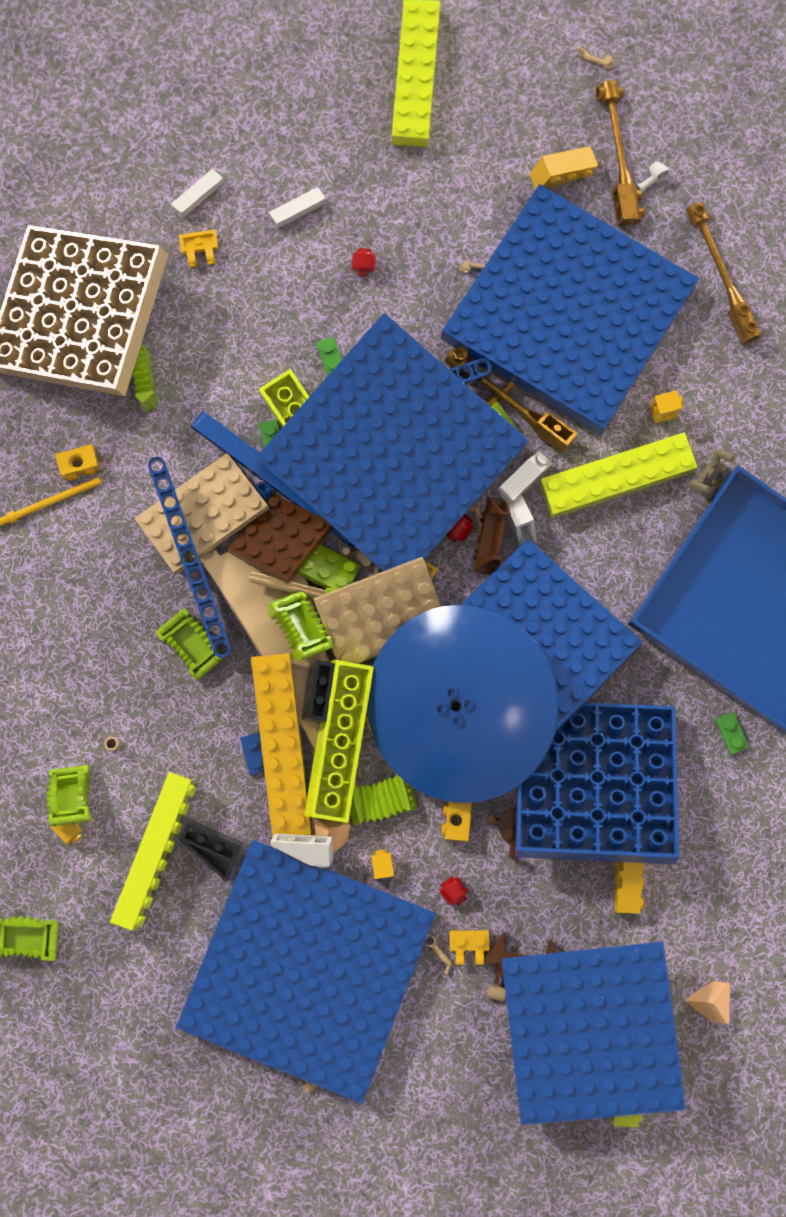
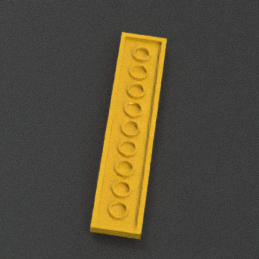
M291 653L251 657L272 838L274 834L312 835L311 819L308 816H304L308 794Z

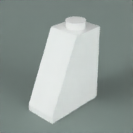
M500 492L501 500L507 502L511 511V516L507 518L518 546L520 547L527 539L532 543L537 542L534 519L522 494L511 502Z

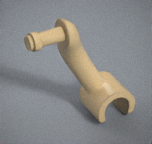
M581 46L577 47L579 55L585 60L600 64L608 70L613 68L615 61L611 60L612 57L610 55H606L603 60L591 56L586 50H582Z
M466 260L464 263H460L459 270L461 273H469L470 268L483 270L485 265L471 263L470 260Z
M471 507L469 511L476 513L479 528L476 540L479 542L482 523L479 519L483 518V516L480 515L482 512L479 507Z
M427 935L432 937L434 942L431 945L427 943L425 945L431 947L436 955L447 964L444 974L448 975L451 966L453 967V963L436 945L435 937Z

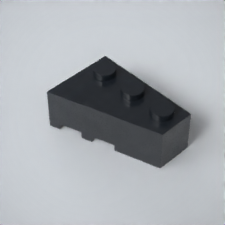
M193 820L186 823L179 839L193 854L204 861L211 870L215 871L224 882L230 878L244 845L241 841Z

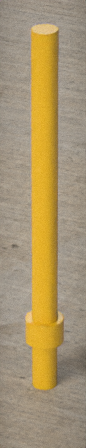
M97 477L16 512L14 510L8 512L6 516L0 518V526L9 522L11 524L17 522L21 517L102 484L101 480Z

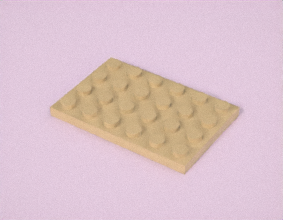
M228 453L175 489L199 558L269 509L266 502ZM168 498L165 501V506L172 508L176 501L173 498ZM158 501L134 519L174 574L177 575L184 570L161 502ZM178 516L173 517L171 520V524L174 526H179L182 523V518ZM184 534L178 537V543L182 545L186 544L189 540L188 536ZM187 553L184 556V560L187 563H192L195 560V555Z
M423 557L313 598L321 621L325 625L324 629L328 630L326 634L332 639V650L336 660L356 664L378 656L386 641L404 623L421 613L441 607Z

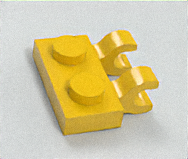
M216 230L179 235L182 255L187 254L190 268L197 267L195 253L206 252L208 265L215 264L213 250H219Z
M489 930L449 931L450 951H456V965H464V951H475V965H484L483 951H489Z

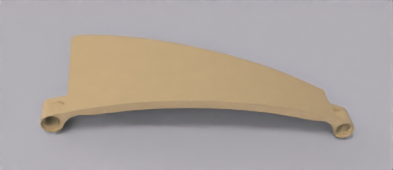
M214 548L199 558L202 567L207 571L236 615L260 656L291 653L292 655L294 649H290L291 644H287L289 639H285L287 633H282L284 628L279 629L280 624H275L277 619H270L268 616L269 603L290 596L292 593L250 583L248 578L252 571L269 576L272 575L229 552L220 556ZM298 574L291 580L292 582L308 585L306 578ZM307 597L305 601H311L309 607H314L312 598ZM326 651L302 661L293 660L291 657L299 724L310 742L313 756L315 754L320 723L301 720L309 664L314 660L328 662Z

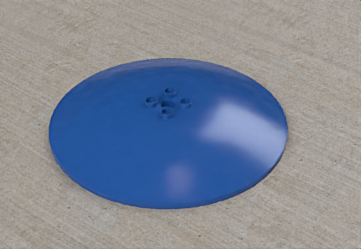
M470 605L444 606L428 610L410 619L399 627L381 648L373 665L367 705L368 721L375 743L383 758L395 773L409 785L422 793L444 801L457 803L481 802L496 798L513 790L527 780L542 763L550 749L558 723L559 698L557 685L551 666L542 649L517 623L502 614L482 607ZM454 700L459 701L461 704L459 711H455L452 708Z

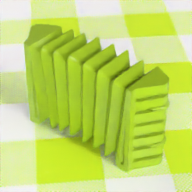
M141 345L132 377L135 379L133 383L136 385L134 388L137 391L135 394L136 398L139 400L142 409L145 412H150L152 409H155L159 401L155 394L157 391L155 390L156 386L153 379L151 356L146 345Z
M303 591L295 594L292 593L290 596L277 599V601L268 605L269 618L277 619L275 624H280L279 629L284 628L282 633H287L285 639H289L287 644H291L289 648L294 649L291 657L293 660L299 661L333 648L331 637L325 636L328 630H323L325 625L320 624L321 618H316L318 612H313L315 607H309L311 601H305L307 595Z
M183 608L178 613H175L155 633L163 643L167 642L166 645L168 647L171 646L172 650L179 654V657L183 659L182 662L185 663L184 666L186 668L189 667L188 672L198 681L224 658H219L214 654L205 627L201 626L200 621L196 622L195 617H191L189 612ZM216 648L218 654L224 655L220 648Z
M89 764L51 769L49 771L48 791L46 792L49 825L53 827L92 821L88 805L89 796L87 794L90 788L89 783L92 782Z
M397 774L393 779L389 777L388 781L384 779L383 783L379 781L377 785L372 783V786L367 784L364 787L361 784L359 788L354 784L350 809L353 826L362 824L364 820L367 823L371 819L375 823L377 819L383 821L384 817L390 820L391 814L396 817L398 812L403 815V810L409 812L418 809L412 786Z
M13 916L11 919L10 917L0 918V959L4 956L6 958L16 955L19 957L23 954L24 957L29 955L30 958L34 957L35 959L40 957L42 961H56L57 935L59 932L58 920L45 921V918H42L39 921L38 917H34L32 920L31 916L26 918L24 916H19V918Z

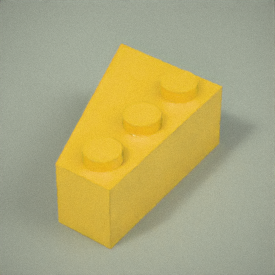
M589 146L542 156L530 172V177L535 189L539 184L547 189H551L580 178L590 177L598 167V164Z
M615 862V913L640 914V910H643L644 899L641 898V894L644 889V863Z

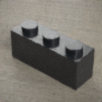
M320 660L310 662L301 720L317 723L327 721L335 663Z

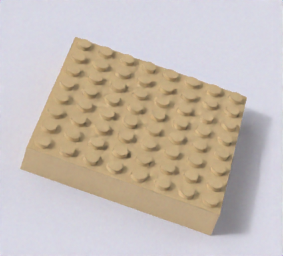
M28 225L0 311V373L125 397L169 255L158 245Z

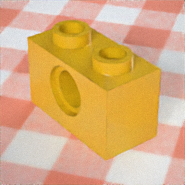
M677 390L655 396L649 406L655 424L677 418L684 403L682 396H678Z
M92 444L55 454L60 475L68 481L77 479L79 475L85 474L89 476L95 474L97 470H101L96 450ZM76 461H83L80 467H74Z
M448 801V804H444L443 815L447 816L446 824L442 823L441 835H445L444 840L469 841L472 803ZM454 815L460 816L462 819L461 825H452L451 817Z

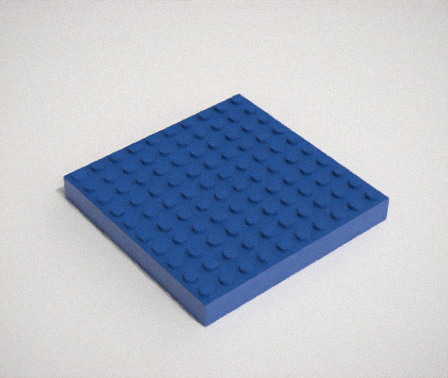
M539 184L443 328L441 340L454 348L463 347L467 350L468 356L474 360L487 359L491 364V370L601 436L694 290L699 278Z
M383 313L256 458L381 570L386 571L420 557H423L425 560L524 449L529 440L387 314Z
M737 465L725 478L627 622V625L785 735L786 498Z
M252 839L176 1028L363 1104L436 913L328 869L310 866L278 849Z

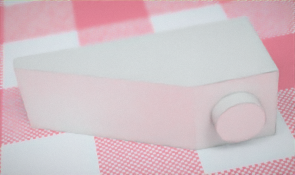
M538 451L498 489L513 502L537 482L550 468L552 463Z
M274 834L270 842L271 846L310 866L318 868L330 867L333 860V836Z

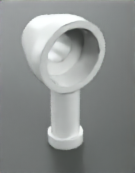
M660 162L653 163L649 168L651 176L637 185L639 190L643 193L653 183H660L670 174L668 167Z

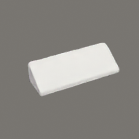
M212 169L171 203V206L184 218L224 184V179Z
M317 187L272 210L269 214L277 228H280L326 204V198Z

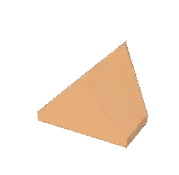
M312 817V835L333 836V854L348 841L351 822L345 823Z
M711 982L685 1000L709 1021L729 1024L730 983Z

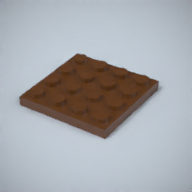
M272 494L266 501L269 509L247 524L227 550L230 554L289 584L334 527L325 519Z

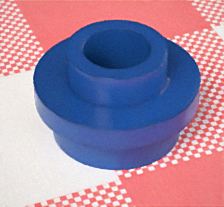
M258 483L254 487L263 500L269 499L272 496L269 484Z

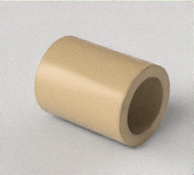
M108 737L104 742L105 748L112 752L118 751L121 746L120 741L114 737ZM112 740L116 741L114 748L109 747V743Z
M489 984L487 998L505 1001V987Z

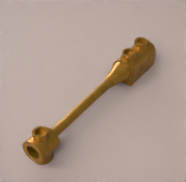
M608 80L596 87L595 96L597 101H602L603 105L609 106L620 169L619 184L611 192L617 226L635 225L642 221L641 218L645 217L644 207H639L638 201L642 199V191L636 190V185L633 183L626 166L616 104L620 102V98H623L624 89L623 87H618L617 81Z
M703 202L694 203L686 208L688 220L694 228H700L725 284L730 305L727 313L740 343L744 346L759 340L762 334L750 307L736 287L733 286L706 225L710 220Z
M455 347L445 359V363L449 365L450 369L471 361L467 350L463 347ZM489 379L479 380L485 387L517 410L533 428V431L538 434V438L549 442L555 451L565 453L571 446L578 433L551 412L547 411L542 416L522 406Z

